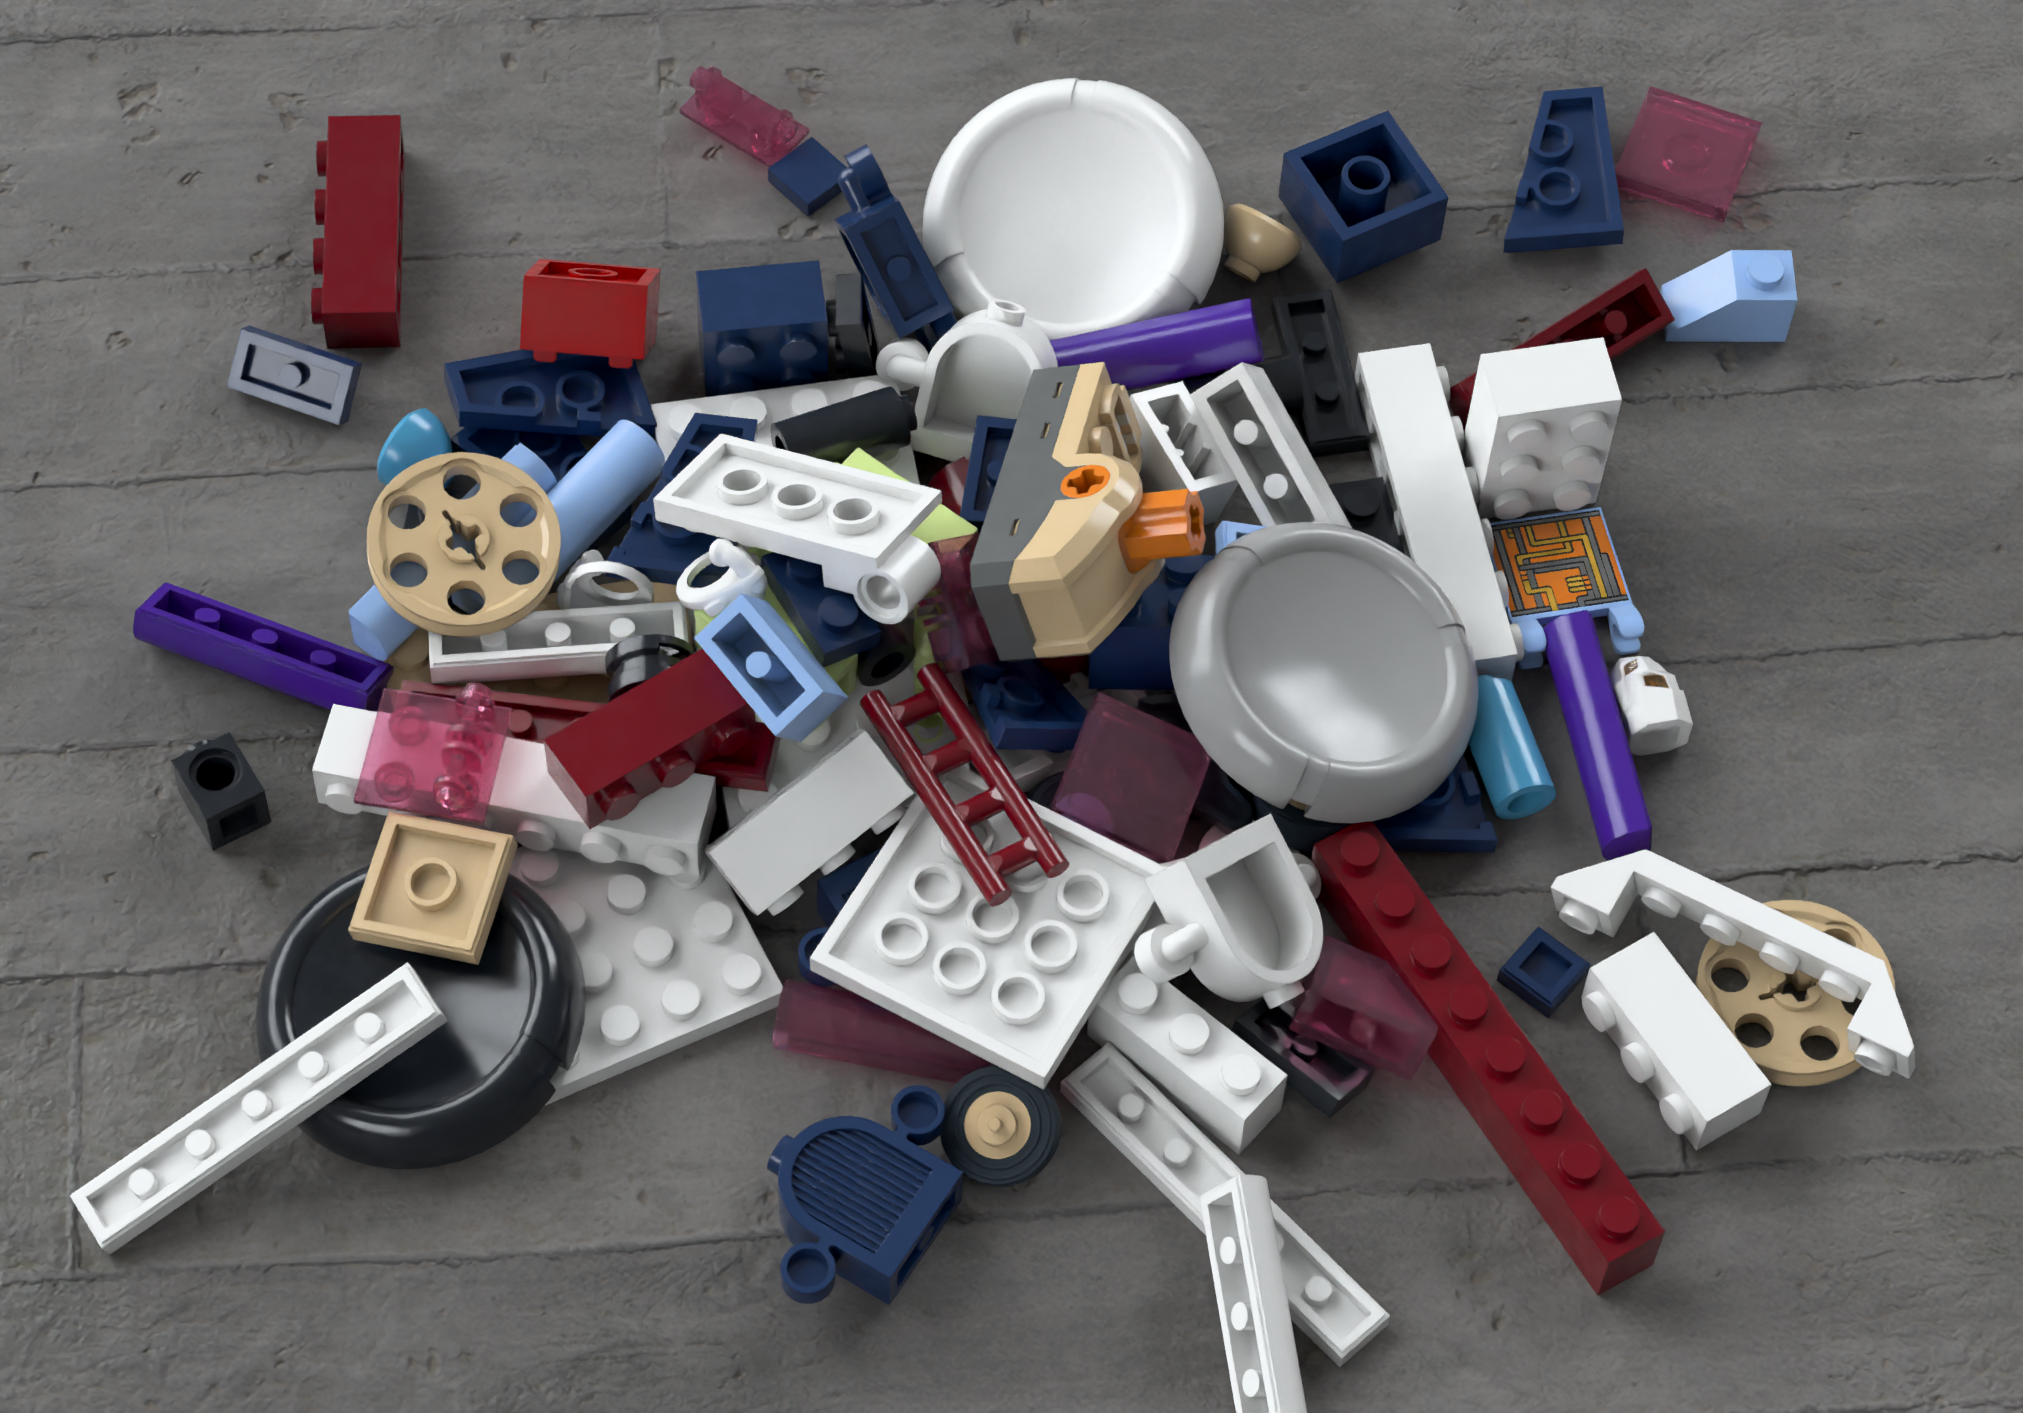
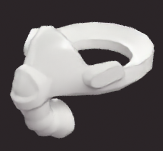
M716 539L710 546L709 552L694 560L684 570L677 581L676 594L684 607L692 610H704L707 615L714 617L741 593L764 600L768 583L764 570L760 567L761 561L756 554L749 553L745 548L733 546L727 539ZM711 563L720 567L729 566L728 571L711 585L703 588H691V582L695 576Z
M589 550L584 552L582 558L577 560L570 568L569 574L557 589L558 595L556 599L561 609L652 603L654 590L650 580L636 569L621 563L604 561L599 551ZM602 573L617 574L634 582L639 590L632 593L612 592L597 585L592 577L600 576Z

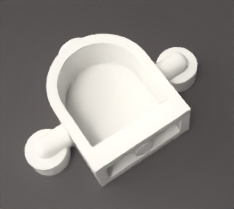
M1005 300L989 301L988 309L971 313L959 320L939 339L929 355L920 342L909 337L896 338L880 351L876 360V371L880 378L898 383L899 391L909 390L915 386L920 387L915 405L918 427L917 430L910 432L912 450L953 462L962 457H965L966 460L970 459L977 415L1017 419L1033 370L1058 367L1056 355L1049 339L1034 322L1024 317L1026 312L1024 307Z
M1271 814L1228 834L1144 879L1166 921V924L1159 925L1141 934L1136 941L1135 959L1139 969L1147 978L1154 982L1162 983L1184 974L1191 968L1200 982L1216 995L1235 1002H1249L1264 997L1269 1009L1305 991L1300 979L1308 975L1315 967L1323 945L1322 919L1315 900L1321 891V878L1315 864L1308 857L1299 853L1291 854Z

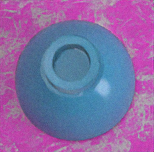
M427 408L418 409L407 414L396 425L383 445L378 458L377 473L381 483L388 485L399 473L419 461L436 455L452 453L451 438L448 431L435 414ZM452 476L445 482L444 489L449 486L455 476Z

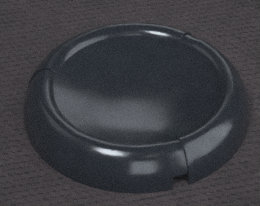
M368 865L339 879L318 894L293 919L278 941L263 973L257 997L256 1038L261 1062H264L408 962L415 969L448 1021L297 1126L318 1144L335 1154L374 1167L423 1169L459 1162L494 1147L516 1133L537 1115L556 1092L550 1080L559 1066L569 1070L578 1049L584 1026L586 994L581 962L569 933L553 909L531 887L510 873L508 874L479 965L353 940L348 929L370 867Z

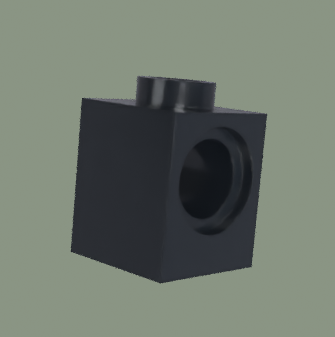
M230 732L214 740L199 741L187 748L181 756L171 760L178 792L213 851L271 823L265 790ZM224 782L230 784L222 790H207L208 787L216 783Z

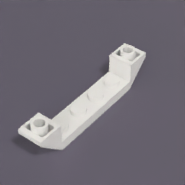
M1647 849L1557 876L1553 882L1551 891L1555 908L1560 912L1559 917L1566 924L1580 932L1593 934L1596 929L1614 938L1635 898L1639 894L1642 896V902L1658 914L1669 918H1676L1679 913L1700 923V929L1706 935L1722 944L1734 946L1738 941L1759 951V957L1765 963L1781 972L1793 974L1797 969L1818 979V984L1824 991L1840 1000L1854 1002L1855 998L1861 999L1862 1002L1847 1028L1849 1050L1855 1053V1060L1865 1068L1880 1075L1889 1076L1892 1071L1908 1079L1915 1069L1914 1044L1883 960Z

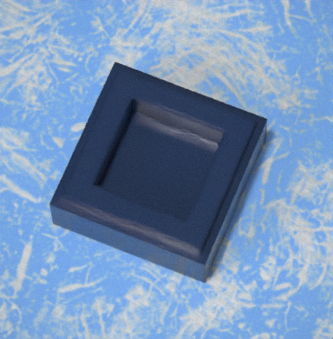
M810 137L768 168V181L806 216H810L842 192L838 184V176L847 167L816 139Z
M1538 926L1500 968L1496 981L1549 1019L1588 975L1591 964Z

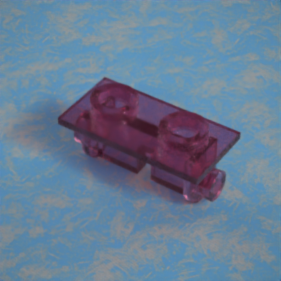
M699 66L693 72L689 85L696 89L695 94L679 109L681 115L767 167L772 166L794 150L810 133L809 128L793 119L790 111L786 109L780 111L757 96L747 92L742 87L723 77L721 70L715 66L708 69Z

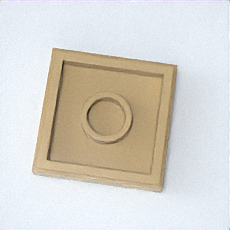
M389 811L348 929L353 940L479 965L518 847L514 836Z

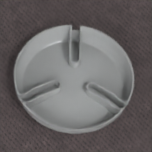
M1297 522L1265 527L1238 538L1219 551L1214 559L1207 562L1196 573L1177 605L1171 627L1169 661L1174 689L1184 717L1198 741L1221 769L1252 794L1273 806L1283 809L1290 799L1307 804L1304 817L1333 823H1360L1388 818L1412 808L1431 795L1450 775L1462 757L1473 732L1479 699L1478 673L1473 649L1468 643L1461 618L1442 589L1413 560L1387 543L1361 531L1328 523Z

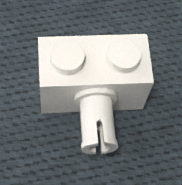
M1178 382L1131 394L1130 401L1142 432L1140 444L1143 450V458L1139 473L1142 482V493L1189 489L1190 492L1198 491L1204 508L1203 525L1216 522L1239 483L1183 382Z

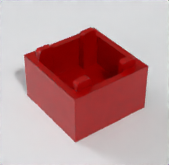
M539 259L525 273L523 279L520 350H532L534 360L541 362H554L557 359L558 353L609 357V365L611 367L629 369L633 365V359L644 360L656 342L661 269Z

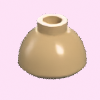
M1239 203L1228 207L1224 216L1223 243L1229 256L1224 266L1238 276L1255 283L1260 273L1276 271L1287 265L1303 247L1301 239L1296 233L1269 216Z

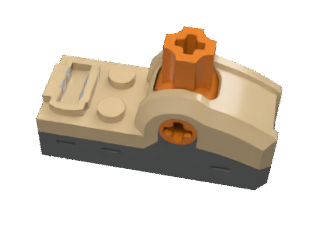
M1104 362L1035 369L1032 372L970 563L971 588L1000 661L1013 662L1090 655L1115 630L1134 607L1142 593L1155 581L1165 564V558L1202 555L1206 536L1203 525L1204 508L1198 491L1190 492L1189 489L1142 493V482L1139 476L1143 458V450L1140 444L1142 432L1125 385L1120 386L1119 383L1112 384Z

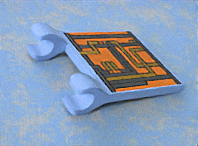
M1601 507L1490 523L1494 540V551L1490 555L1494 571H1503L1508 586L1509 603L1508 607L1505 608L1509 624L1517 623L1519 625L1523 638L1524 656L1522 661H1516L1518 668L1531 669L1543 665L1541 652L1545 650L1547 640L1541 625H1546L1562 615L1587 610L1588 614L1591 613L1592 618L1608 617L1615 653L1625 655L1640 651L1641 644L1638 637L1643 636V619L1632 603Z

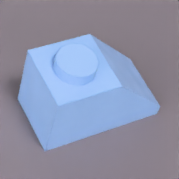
M1731 250L1663 284L1660 293L1675 318L1674 322L1664 327L1665 342H1785L1798 300L1792 251Z

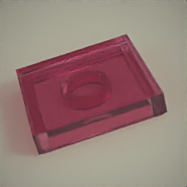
M1650 86L1615 170L1617 186L1620 189L1724 223L1759 136L1762 122Z
M1099 692L1093 698L1050 810L1160 863L1173 861L1212 757L1206 752L1194 734Z

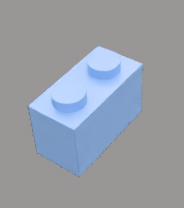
M741 593L694 637L776 737L802 742L848 699L847 695L768 601Z

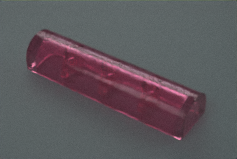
M788 979L784 982L774 1025L773 1048L951 1083H957L964 1076L979 1068L995 1065L854 992Z

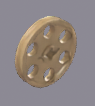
M457 452L436 455L419 461L403 470L390 481L377 498L369 517L367 527V558L376 588L396 613L412 624L433 633L453 637H475L495 633L513 626L526 618L540 605L550 591L558 571L561 534L557 514L550 499L540 485L527 473L513 464L493 456ZM455 475H468L478 482L480 489L476 495L469 499H455L444 490L445 482ZM524 502L535 510L537 516L527 526L514 527L507 524L502 519L500 513L507 504ZM401 504H411L423 511L425 519L418 527L401 529L392 524L389 514L395 507ZM451 525L456 535L460 534L465 541L475 539L476 562L472 553L468 554L462 547L452 550L453 533ZM515 559H525L536 565L539 575L533 582L518 585L506 579L502 571L508 562ZM410 561L420 564L426 570L427 577L420 585L403 587L392 579L390 573L399 563ZM470 589L479 593L484 599L485 604L475 614L461 615L453 611L447 601L454 592Z
M1778 900L1762 903L1883 960L1895 991L1893 971L1883 949L1863 926L1849 916L1828 906L1808 901ZM1712 938L1709 939L1701 955L1695 986L1735 1037L1736 1028L1749 1022L1758 1023L1770 1032L1772 1040L1763 1047H1748L1739 1041L1770 1083L1802 1087L1821 1085L1841 1079L1862 1067L1855 1060V1053L1850 1051L1848 1046L1847 1028L1854 1016L1845 1010L1842 1000L1830 995L1819 986L1818 979L1797 969L1793 974L1781 972L1765 963L1759 957V951L1738 941L1734 946H1728ZM1721 968H1734L1745 976L1748 985L1737 992H1726L1719 989L1713 983L1711 975ZM1792 983L1797 991L1807 990L1805 1000L1797 1002L1793 994H1783L1784 985ZM1809 1036H1824L1834 1043L1837 1048V1054L1829 1060H1815L1804 1053L1801 1048V1042Z

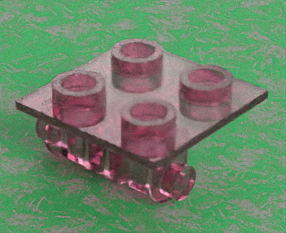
M980 533L928 543V546L937 556L941 568L940 579L929 592L941 589L942 594L921 600L918 606L923 608L945 602L948 613L923 620L924 627L950 620L951 626L927 633L934 662L942 663L945 675L965 670L972 666L1000 660L971 588L970 563Z
M480 683L467 684L465 691L459 692L456 695V699L384 688L357 785L354 803L484 824L513 712L512 708L495 706V702L490 698L491 690Z

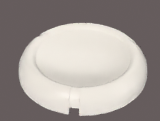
M1078 78L1049 80L1015 90L994 101L976 114L952 139L939 160L927 191L923 213V247L954 308L952 313L957 322L971 313L988 309L989 301L1005 300L1026 309L1024 317L1034 322L1050 341L1187 312L1194 301L1201 304L1214 280L1220 262L1224 238L1223 203L1216 176L1202 147L1185 125L1161 104L1138 91L1108 81L1099 80L1096 82L1079 80Z

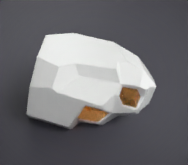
M1634 656L1620 658L1610 673V681L1631 753L1642 756L1670 751L1687 744L1693 722L1684 691L1679 689L1675 675L1666 672L1661 665L1649 657Z

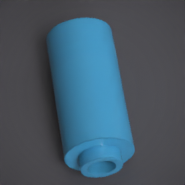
M1491 674L1478 676L1479 699L1477 717L1468 742L1469 748L1496 815L1506 820L1530 816L1544 809L1554 800L1556 789L1512 682L1506 678H1496V676Z

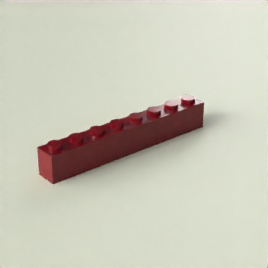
M1374 822L1354 823L1315 843L1311 861L1318 869L1321 878V891L1318 898L1597 1296L1652 1266L1665 1230Z

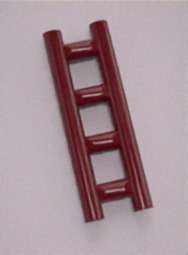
M938 663L927 664L917 673L916 677L924 691L892 706L879 689L870 691L862 697L859 703L990 906H998L1009 899L1012 891L1004 877L1038 862L1048 878L1057 877L1067 870L1070 865L1069 861ZM939 712L956 737V740L923 755L906 727ZM968 762H972L989 789L955 805L938 777ZM1004 811L1022 839L988 855L970 827Z

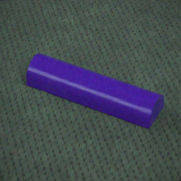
M1251 298L1050 340L1058 367L1104 362L1112 384L1119 383L1120 386L1125 385L1127 391L1229 370L1241 362L1250 365L1264 362V351Z
M164 582L135 611L133 624L135 639L331 711L333 704L380 713L387 700V683L394 672V666L173 584Z
M1587 610L1562 615L1549 622L1543 628L1547 640L1545 653L1602 856L1609 861L1645 849L1651 851L1652 824L1591 613L1588 614Z

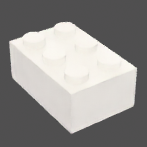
M1603 337L1480 355L1464 434L1465 446L1464 451L1461 453L1465 468L1473 467L1477 475L1479 501L1476 503V508L1480 519L1497 517L1509 520L1521 517L1529 512L1550 509L1572 511L1586 504L1596 503L1622 402Z

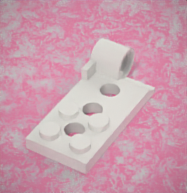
M720 434L653 498L657 521L683 527L691 532H702L739 542L747 547H757L822 565L824 587L853 594L856 603L865 614L884 624L901 622L940 579L941 568L937 556L925 542L911 536V534L942 502L941 490Z

